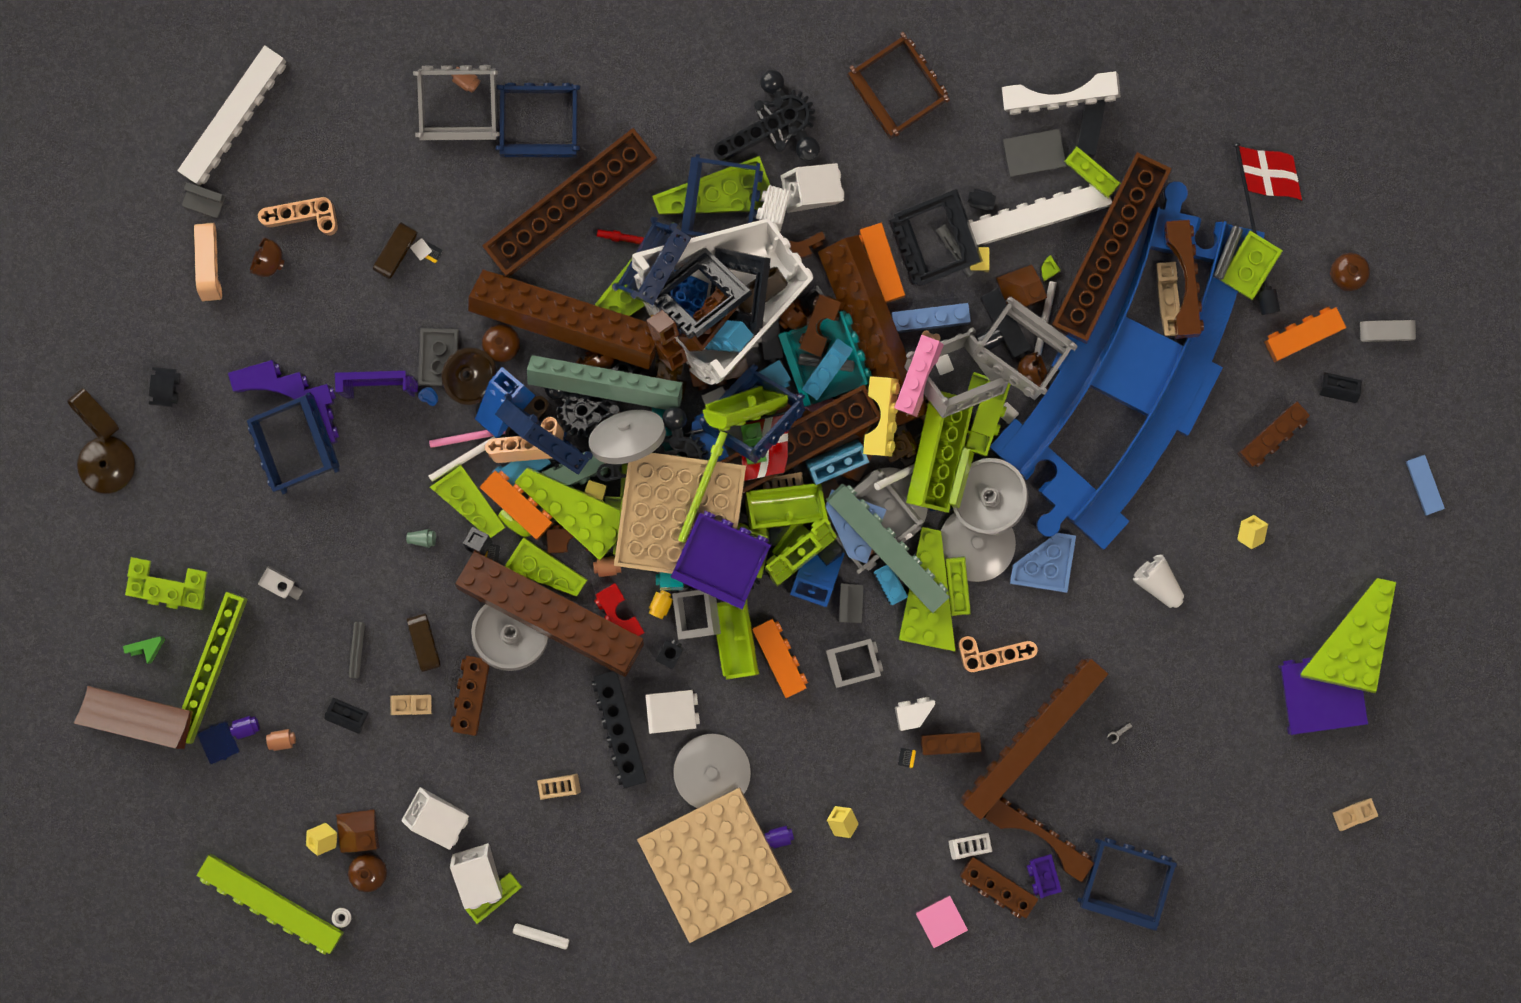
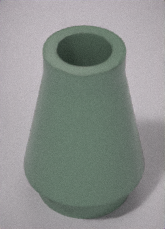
M431 529L408 532L406 536L407 544L430 548L435 546L436 533L431 531Z

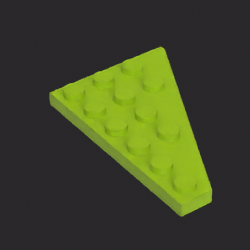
M1377 578L1304 668L1300 677L1376 693L1396 582Z

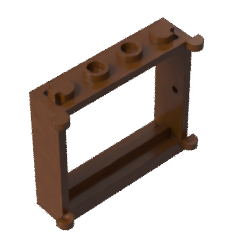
M904 32L900 33V39L858 67L850 66L849 69L851 71L847 76L889 139L894 136L897 137L900 132L943 103L950 101L947 96V90L943 85L939 86L936 81V74L932 69L928 70L925 65L927 63L921 53L917 54L914 49L916 45L910 38L907 39ZM903 44L940 99L897 127L860 72Z

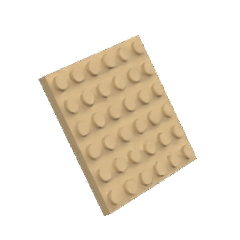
M651 453L639 460L628 463L614 566L672 574L686 542L679 541L678 538L709 460ZM716 462L687 539L699 513H704L705 510L715 514V519L721 522L722 519H726L734 523L733 527H738L746 465Z
M740 787L637 839L689 943L793 891Z

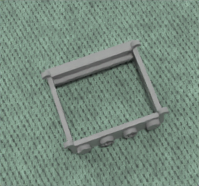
M428 65L422 66V69L418 71H413V75L417 76L419 133H415V137H419L420 140H496L500 136V132L497 131L496 75H498V70L496 68H491V65H480L479 68L472 69L471 65H461L460 69H453L452 65H443L441 69H433V66ZM490 74L492 127H425L423 75Z
M1009 297L1006 300L1008 302L1007 306L983 340L976 343L978 347L972 355L979 362L990 367L994 373L1008 380L1012 386H1016L1023 391L1027 397L1030 396L1036 400L1041 393L1044 395L1047 393L1045 387L1070 350L1075 351L1077 345L1014 298ZM1006 314L1061 353V356L1040 387L984 347Z
M974 327L970 328L967 333H960L954 338L941 341L944 346L940 356L965 347L991 382L948 399L943 396L928 376L924 394L942 418L1003 394L1009 383L1008 380L994 373L990 367L979 362L972 355L978 347L976 346L978 341L973 335L976 332ZM911 351L906 355L907 361L904 367L907 371L915 351Z
M879 468L855 487L854 490L857 492L855 497L861 499L874 488L876 482L887 477L885 472ZM890 484L886 487L915 522L911 528L896 539L898 543L900 541L905 542L907 541L905 537L909 533L914 535L922 529L920 524L924 521L906 503V500L896 487ZM827 513L828 521L831 523L832 521ZM831 523V527H832L834 533H835L836 536H837V539H836V540L838 541V543H839V544L842 546V548L844 549V547H843V545H842V542H841V540L839 539V536H838V534H837V532H836V530H835L833 524ZM874 556L867 564L852 559L859 568L856 572L859 574L864 569L871 570L877 565L875 561L879 556Z

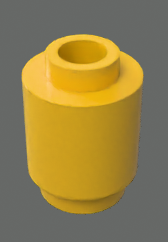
M663 590L660 593L656 592L649 606V614L663 619L673 602V599L670 598L672 594Z

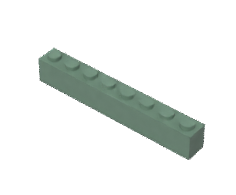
M534 355L531 356L527 368L528 385L665 410L670 407H679L682 400V382Z
M844 484L839 486L826 499L827 502L921 602L934 613L949 598L946 594L949 590L941 582L937 584L933 580L935 575L928 568L924 570L920 566L922 564L920 559L915 554L911 556L907 552L909 548L903 541L897 542L894 538L896 534L889 527L885 529L882 526L883 520L876 513L872 515L868 511L870 506L863 499L859 501L855 497L857 492L850 485L847 487Z

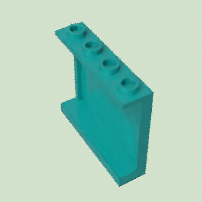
M846 311L839 312L840 317L838 321L828 318L823 320L820 330L824 336L831 338L827 352L837 338L853 349L847 360L854 361L855 367L853 372L839 370L818 400L802 390L816 367L798 364L800 354L814 355L800 349V337L806 332L808 326L778 335L798 392L805 395L803 399L804 407L869 384L872 374L870 369L865 366V354L858 347L859 337L856 331L853 332L851 327L853 321L850 314H847Z

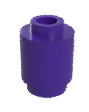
M247 716L232 721L230 731L233 737L236 736L237 739L256 734L257 731H260V726L256 716Z
M787 826L771 829L765 833L766 840L773 849L791 845V840H794L792 829H787Z

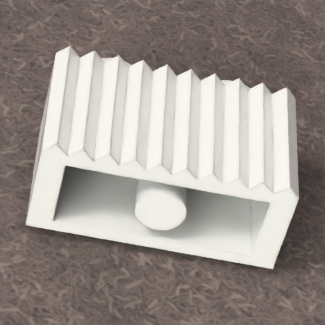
M769 185L767 191L763 190L761 202H764L763 208H758L756 219L763 220L769 218L781 231L791 191Z

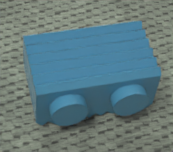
M888 565L874 571L873 574L876 575L875 578L879 581L880 588H883L882 591L885 592L884 595L888 598L889 605H894L908 597L897 575Z

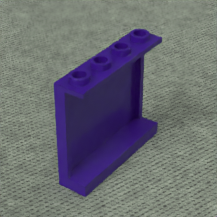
M407 371L335 373V392L346 399L354 398V387L403 385V391L412 397H415V392H418V381Z
M706 510L704 513L700 512L671 578L743 609L749 592L771 547V544L768 543L769 539L758 535V537L750 535V530L744 527L737 529L733 527L734 523L726 519H722L721 522L715 519V514Z
M1313 657L1303 658L1301 663H1295V660L1283 661L1284 665L1278 666L1281 669L1289 722V726H1287L1288 734L1293 735L1368 724L1362 690L1300 677L1301 672Z

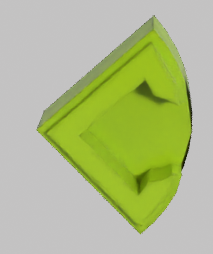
M1051 255L1046 258L1041 268V276L1044 282L1060 272Z

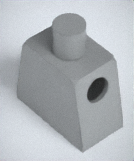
M267 566L258 582V585L284 599L288 595L298 600L303 590L294 586L295 580L270 566ZM283 582L287 584V587L281 589L278 587V584Z

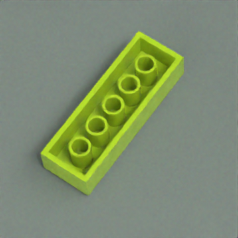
M941 392L943 396L947 397L948 399L957 396L954 394ZM929 401L906 503L949 513V499L962 450L964 449L973 406L942 418Z

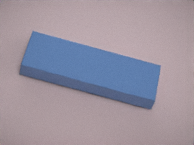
M1422 455L1405 461L1425 515L1445 509L1426 456Z

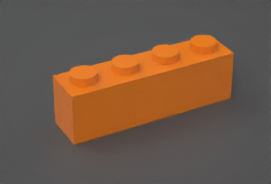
M882 223L860 229L859 237L885 302L888 303L904 298L905 293Z
M1329 306L1319 311L1321 315L1317 317L1310 315L1302 319L1303 323L1298 326L1296 323L1285 327L1286 331L1281 334L1277 331L1268 335L1269 339L1264 343L1273 361H1279L1345 329L1346 326L1337 307L1331 309Z
M495 470L480 488L538 540L553 524L550 521L552 516L545 510L539 511L536 508L538 504L531 497L526 499L522 495L524 491L516 483L512 486L508 482L510 478L503 471L498 473Z
M771 619L753 628L752 630L785 698L806 689L805 684L808 681L804 673L799 674L797 667L800 665L795 655L791 657L788 651L791 649L787 638L782 639L780 632L783 630L779 622H774Z

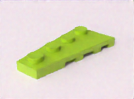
M462 465L430 487L476 528L488 534L490 538L506 528Z
M525 537L521 540L505 565L506 568L526 578L574 596H578L588 580Z

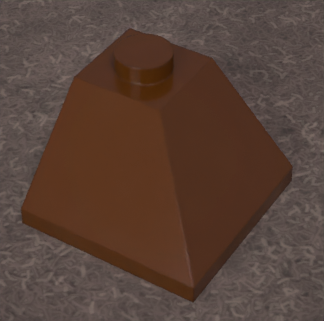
M1032 265L996 278L1005 301L1012 297L1023 306L1029 307L1047 299L1041 280Z
M375 809L336 814L341 853L379 848Z

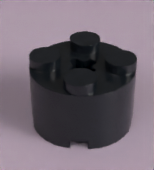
M153 367L152 370L156 372L155 375H151L149 396L153 397V401H149V405L173 407V404H178L179 393L175 392L176 385H180L181 374L177 373V369Z

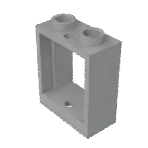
M683 588V590H679V593L672 594L678 640L721 634L716 597L698 589L690 591V588ZM704 594L708 628L687 631L683 597Z
M871 639L826 650L836 688L881 676L880 672L883 671L881 660L877 661L875 653H878L876 642H872ZM867 645L874 673L842 681L835 653Z

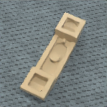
M1176 262L1157 263V288L1164 336H1174V319L1180 311Z

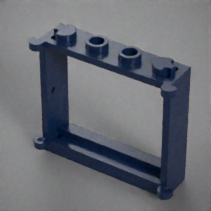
M505 83V86L496 85V90H500V146H496V150H500V156L577 158V151H580V146H577L578 90H580L581 86L570 83H563L562 86H554L553 83H544L543 86H535V83H524V86H516V83ZM506 93H573L572 144H505Z
M696 154V157H691L681 228L683 233L688 236L709 234L693 231L702 163L756 170L748 223H752V220L756 221L758 209H754L755 201L759 202L761 191L757 190L758 182L762 183L763 171H759L760 163L752 166L700 158L699 154Z
M655 216L651 217L650 222L652 226L637 252L660 246L664 247L640 289L638 290L634 278L638 272L632 268V260L619 283L612 285L614 291L620 289L633 299L636 298L651 305L656 301L692 238L677 229L678 224L671 223L669 226L657 222L658 218Z
M753 364L720 399L749 390L756 384L762 386L763 389L788 395L787 404L792 406L754 447H749L729 433L727 434L724 444L756 464L760 458L765 457L767 451L773 445L777 444L780 437L790 430L792 424L803 416L805 411L803 399L805 395L800 393L796 396L757 372L758 366ZM703 415L700 419L703 431L717 439L720 433L719 429L710 426Z
M310 392L305 396L260 415H254L253 418L247 420L248 431L255 442L254 448L259 453L261 467L266 472L268 477L267 483L273 492L281 491L283 495L287 493V488L333 469L335 473L340 471L339 462L315 397ZM301 404L324 467L282 484L260 422Z
M506 393L503 396L506 399L495 415L524 440L579 475L587 462L592 459V453L589 451L585 452V454L580 452L565 439L567 436L565 431L562 441L541 427L542 422L538 420L537 416L534 414L530 415L512 403V396Z
M1096 838L1095 842L1099 844L1093 860L1094 865L1090 870L1083 897L1077 899V902H1081L1080 907L1156 931L1177 863L1172 862V858L1161 855L1158 858L1153 856L1154 852L1145 849L1139 852L1134 850L1135 846L1124 843L1122 847L1116 845L1117 841L1105 838V841ZM1104 846L1169 865L1153 917L1089 897Z

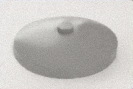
M647 410L625 411L615 414L597 425L590 434L589 447L592 455L601 462L608 464L629 463L655 451L663 442L666 429L662 418L654 412Z
M986 458L971 463L960 508L953 507L955 515L964 526L975 533L983 535L1003 533L1014 527L1026 511L1029 497L1026 481L1013 465L1004 460Z
M881 468L887 477L901 470L897 468ZM875 471L870 472L864 478H862L858 485L862 483L865 479H867ZM911 474L892 483L905 500H907L912 478ZM874 487L861 498L866 502L887 509L881 524L885 529L889 527L896 534L895 539L915 524L914 520L887 487L876 490ZM909 504L917 515L925 521L928 508ZM909 533L905 538L908 540L914 535Z
M955 512L942 526L941 535L945 566L946 558L965 557L968 581L982 582L995 578L1009 566L1013 559L1016 546L1013 528L996 535L978 534L964 526L955 515Z
M486 604L476 614L471 629L473 646L479 657L491 667L505 671L520 670L536 662L545 651L549 637Z
M704 734L690 740L681 749L674 764L676 787L680 795L696 808H700L739 787L744 794L749 785L751 775L749 759L737 742L724 735Z

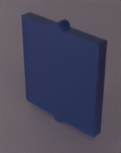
M227 721L216 726L212 725L209 729L197 734L210 765L220 760H227V757L240 752Z

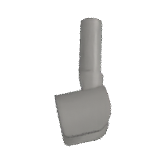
M1129 723L1118 731H1111L1107 737L1115 734L1117 739L1111 743H1117L1119 736L1130 729L1132 725Z

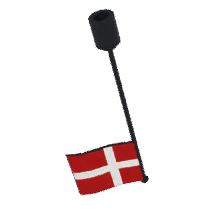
M1237 142L1233 147L1236 148L1252 232L1257 234L1249 192L1264 196L1289 197L1302 201L1294 157L1278 151H1258L1242 147ZM1265 279L1263 282L1264 287L1260 288L1261 292L1257 293L1261 315L1280 312L1277 291L1272 289V286H1267Z
M786 412L761 416V419L748 420L746 425L760 422L762 436L764 437ZM703 429L684 432L683 434L684 436H689L691 433L698 434L703 433L705 431H703ZM789 431L785 432L777 444L767 451L766 462L748 465L746 457L742 455V465H746L744 481L783 474L785 472L788 460Z

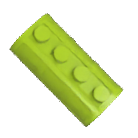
M758 386L706 404L703 414L710 426L718 428L719 431L730 430V426L744 425L748 420L761 419L762 415L775 414L776 410L782 409L787 405L788 395L763 389L762 386Z
M814 483L753 490L745 494L746 514L751 530L814 523L818 519H828L821 484L816 485Z
M747 599L743 609L727 602L717 603L721 634H717L716 637L722 673L724 677L726 676V680L759 674Z

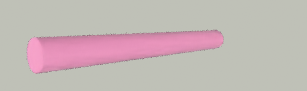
M488 430L429 440L430 448L492 437L493 435Z

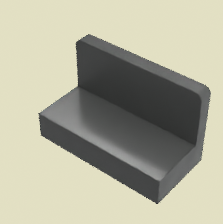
M186 182L184 187L186 195L182 206L214 218H219L226 197Z
M840 584L839 622L861 623L863 585Z

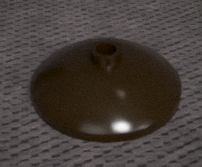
M463 348L456 351L448 358L442 371V385L446 394L452 400L464 405L482 402L489 381L497 373L496 365L493 359L480 349ZM467 371V375L463 377V372Z
M109 437L103 442L99 438H95L88 442L81 450L77 461V469L82 482L88 488L98 493L109 494L123 489L131 481L135 472V458L130 447L122 440ZM102 461H106L104 468L100 465Z

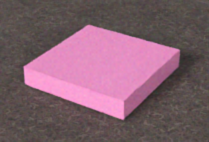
M950 895L916 913L933 948L968 931Z

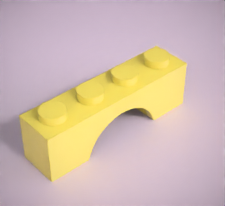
M870 377L868 396L878 403L881 418L875 430L865 434L863 454L892 456L895 450V442L893 440L897 429L895 417L898 410L894 407L897 402V394L900 392L899 379Z

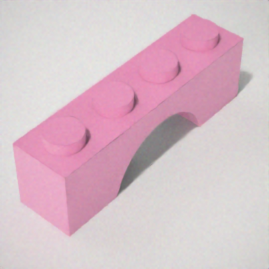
M921 335L894 407L895 409L915 417L918 416L924 399L923 394L927 378L933 366L938 362L944 346L943 343Z

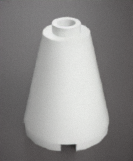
M1161 554L1153 557L1155 561L1151 563L1147 561L1135 572L1133 580L1169 608H1177L1183 603L1184 594L1165 557Z

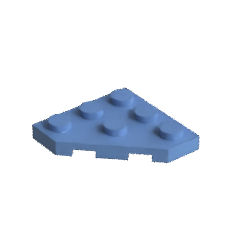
M827 502L825 506L826 511L847 556L867 564L872 548ZM866 502L870 506L868 511L872 515L876 513L883 520L887 509Z
M1057 533L1013 564L1010 584L1067 593L1076 536Z

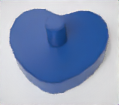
M430 387L423 388L418 394L420 401L427 402L430 406H434L438 402L436 392Z

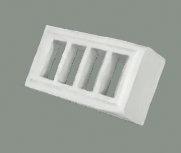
M989 833L949 841L953 860L992 852ZM981 838L983 839L984 850H981L979 840ZM972 840H975L977 851H974ZM966 841H967V846H968V851H969L968 853H966L965 844H964V842H966ZM957 843H959L961 854H959V849H958V844H957Z

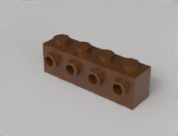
M717 287L715 292L704 301L702 308L693 315L697 322L728 298ZM737 307L698 338L694 336L688 339L681 332L678 339L689 351H703Z
M1298 401L1293 403L1241 449L1237 455L1249 468L1254 465L1259 467L1265 461L1264 457L1268 453L1272 455L1280 448L1278 444L1282 440L1286 442L1294 435L1292 431L1297 427L1301 429L1308 423L1306 419L1310 415Z
M466 656V659H462L461 670H463V677L459 678L457 685L460 694L459 697L455 698L454 708L457 709L456 716H452L450 727H453V732L473 736L478 734L490 667L479 657Z
M971 856L960 874V877L963 878L961 882L969 887H972V885L979 888L978 893L986 898L989 895L996 899L994 903L1003 909L1005 906L1012 909L1010 913L1019 919L1022 916L1027 918L1038 901L1037 897Z

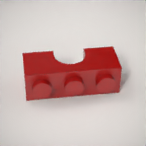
M616 583L596 594L597 599L594 601L600 610L604 609L607 615L604 616L606 620L637 636L645 633L636 616L629 620H621L617 616V606L626 599Z

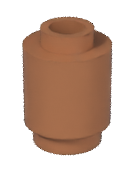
M475 74L451 75L453 77L452 82L466 92L470 91L473 93L481 82Z
M615 556L603 557L601 560L597 558V562H593L594 574L598 573L599 577L617 575V573H621V567L614 566Z
M290 729L271 732V734L266 735L268 749L278 751L293 748V744L296 743L295 733L291 732Z

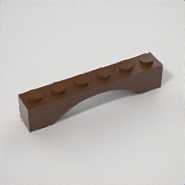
M1190 220L1167 221L1164 225L1166 245L1179 260L1185 278L1184 300L1179 313L1174 319L1175 338L1199 337L1201 331H1204L1203 320H1200L1199 312H1202L1201 301H1198L1197 293H1200L1199 282H1196L1195 274H1198V265L1194 263L1193 258L1196 255V246L1192 244L1191 237H1194V227L1190 225Z
M1003 797L984 816L985 819L1000 829H1023L1042 837L1055 850L1063 870L1080 882L1084 880L1094 865L1090 855L1084 851L1081 854L1074 850L1075 845L1067 840L1063 843L1058 839L1060 835L1051 829L1049 832L1042 829L1044 826L1036 819L1030 821L1026 818L1027 813L1019 808L1015 811L1010 807L1012 803Z

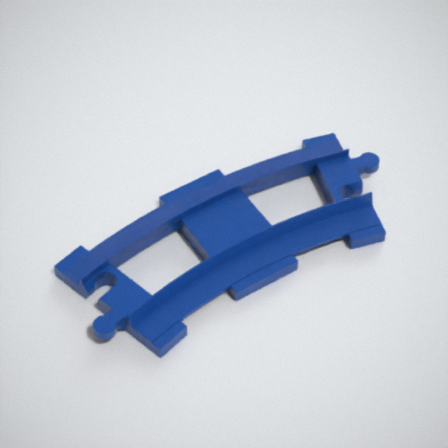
M1172 182L1165 188L1164 199L1166 202L1163 209H1160V207L1153 208L1088 343L1085 344L1066 335L1067 338L1077 345V349L1075 351L1071 349L1057 369L1059 373L1047 390V393L1023 425L1017 419H1014L990 445L989 449L1001 460L1013 465L1025 480L1034 473L1035 466L1039 461H1048L1054 466V478L1050 482H1045L1038 490L1039 494L1054 506L1048 514L1042 515L1037 521V530L1043 536L1050 537L1057 534L1060 524L1067 518L1101 550H1104L1129 523V520L1120 512L1152 471L1174 434L1178 432L1187 437L1191 432L1223 368L1213 363L1212 360L1223 336L1238 291L1214 278L1213 274L1230 231L1234 226L1228 225L1226 221L1216 222L1213 231V247L1210 249L1200 248L1195 242V234L1200 228L1201 218L1180 213L1181 205L1188 195L1186 186L1181 182ZM1190 220V225L1194 227V237H1191L1192 244L1196 246V255L1193 258L1213 263L1201 299L1202 312H1199L1200 320H1203L1204 331H1201L1199 337L1187 338L1184 346L1126 317L1141 279L1149 250L1174 254L1166 245L1164 225L1167 221ZM1242 228L1243 231L1232 258L1248 232L1252 231V229ZM1256 231L1257 235L1264 239L1265 232ZM1057 352L1050 366L1051 368L1055 365L1061 353ZM1089 387L1147 416L1125 453L1097 490L1048 447L1070 418Z

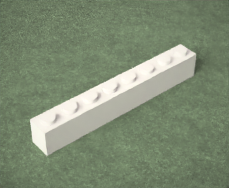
M264 45L177 170L179 173L198 186L207 182L210 177L209 172L212 168H216L219 165L223 152L226 153L230 149L232 139L241 133L243 129L241 126L245 121L250 120L255 106H259L262 103L266 90H270L273 87L276 76L284 71L286 61L283 57Z
M1089 184L1090 187L1088 188L1076 187L1071 189V193L1064 194V192L1054 194L1051 199L1046 200L1043 197L1035 200V204L1028 205L1023 203L1017 205L1015 210L1003 209L998 211V215L991 217V214L981 216L979 221L973 222L971 219L969 223L979 247L1108 208L1112 204L1111 197L1107 199Z

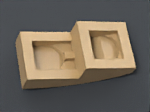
M431 695L390 696L391 715L431 714Z
M1372 798L1333 812L1339 831L1378 817Z

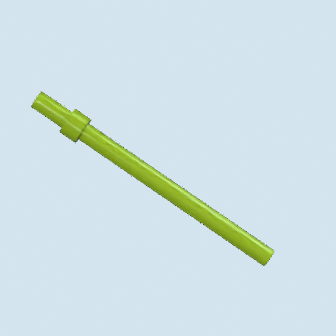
M720 431L715 445L711 448L710 452L712 454L678 538L681 542H686L718 457L722 455L724 450L722 447L728 433Z

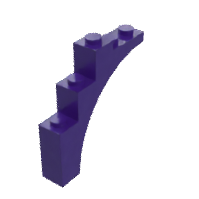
M273 360L228 373L232 389L236 393L249 390H267L281 393L295 400L310 392L315 397L331 443H338L339 432L336 426L333 427L332 423L334 414L332 409L328 408L329 405L335 404L334 399H336L335 390L333 387L330 388V385L325 384L307 390L306 387H309L306 375L303 376L301 372L279 377V375H282L280 365L276 364Z

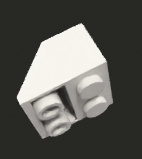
M929 697L917 699L918 703L911 704L910 701L899 702V706L895 707L899 730L903 731L920 727L934 707L935 701L930 700Z

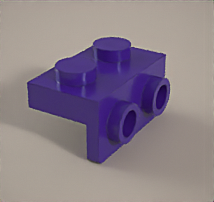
M1051 854L1028 860L1030 865H1027L1029 876L1034 878L1035 884H1032L1035 895L1042 899L1045 896L1062 892Z

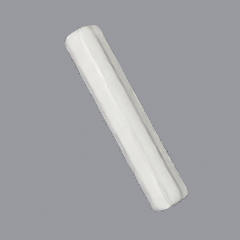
M518 923L515 924L513 933L558 948L567 949L569 939Z

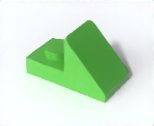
M760 422L741 426L743 443L749 447H754L763 438ZM766 455L764 458H760L757 463L766 462ZM747 459L748 465L755 464L754 462Z
M160 636L123 646L124 653H131V656L143 654L142 650H144L147 664H151L165 638Z

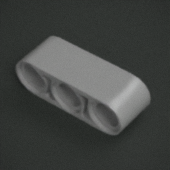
M1415 320L1360 322L1361 342L1416 340Z

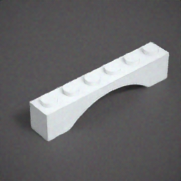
M1116 71L1096 74L1081 88L1058 95L1037 93L1022 85L1002 87L1004 110L1007 113L1010 112V115L1021 114L1023 110L1038 112L1040 108L1045 107L1048 110L1058 109L1060 105L1075 107L1078 106V103L1085 102L1087 105L1096 104L1097 100L1112 102L1116 101V98L1121 97L1119 76Z

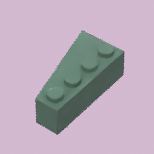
M593 456L579 475L562 464H559L557 468L552 467L542 472V474L573 488L575 484L580 483V485H584L589 480L591 481L590 478L597 475L598 468L604 462L597 460ZM603 467L601 469V475L604 476L608 474V470L610 468Z

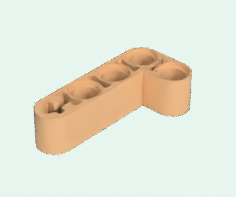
M325 197L263 208L258 214L259 221L266 227H276L317 219L318 227L325 235H333L338 229L334 205ZM322 203L329 204V208L325 212L320 211ZM309 206L310 212L307 215H302V208ZM291 210V216L284 219L282 216L283 212ZM269 213L271 216H278L279 220L276 217H270L267 222L264 218ZM327 221L332 222L330 230H324L323 228L324 223Z
M215 223L195 224L197 292L202 301L221 300L222 288L218 280L217 232Z
M553 417L544 419L541 427L563 441L564 431L557 420ZM521 436L494 438L485 445L486 452L496 463L552 458L524 440Z
M965 636L958 643L963 667L969 672H977L1030 659L1037 654V646L1031 641L980 653L973 637ZM966 639L972 641L973 644L972 648L968 651L962 647V643ZM1027 644L1033 648L1030 651V655L1028 653H1020L1021 658H1019L1017 646H1019V650L1025 649ZM1007 649L1014 651V658L1011 660H1007L1004 656ZM990 653L996 657V661L992 665L986 662V656ZM970 658H974L977 661V666L974 669H970L967 666V661Z

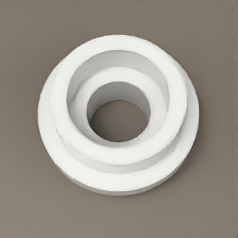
M338 908L332 914V922L337 927H345L351 921V914L345 908ZM339 914H343L345 916L344 921L339 920Z

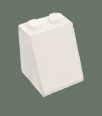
M838 164L796 167L782 174L783 189L791 191L786 209L787 213L836 205L844 201V190L841 187V172L838 169Z
M693 690L646 694L649 734L696 729V724H700L699 713H695L694 705H698L697 693L693 694Z
M420 787L401 821L411 831L450 850L457 843L460 831L466 827L469 815Z
M489 843L452 854L450 869L464 909H476L481 904L487 902L492 904L502 898V888Z

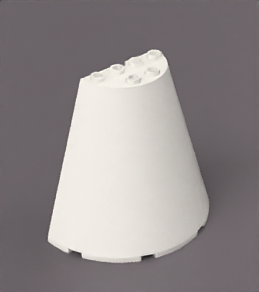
M769 218L691 238L671 273L672 275L675 269L681 268L705 248L714 256L715 248H724L771 258L770 268L778 267L788 282L785 289L765 302L763 326L740 352L707 350L705 348L703 351H689L676 337L678 343L685 350L688 360L686 363L692 367L689 371L705 383L713 385L714 383L718 384L813 280V274L810 269L805 268L798 253L790 251L791 245L789 241L783 238L778 226L772 223ZM664 246L637 252L632 255V268L638 272L634 276L638 290ZM698 269L691 276L709 283L707 299L710 296L711 281ZM730 270L745 286L756 279V275ZM643 302L650 316L659 312V308L654 304L651 305Z

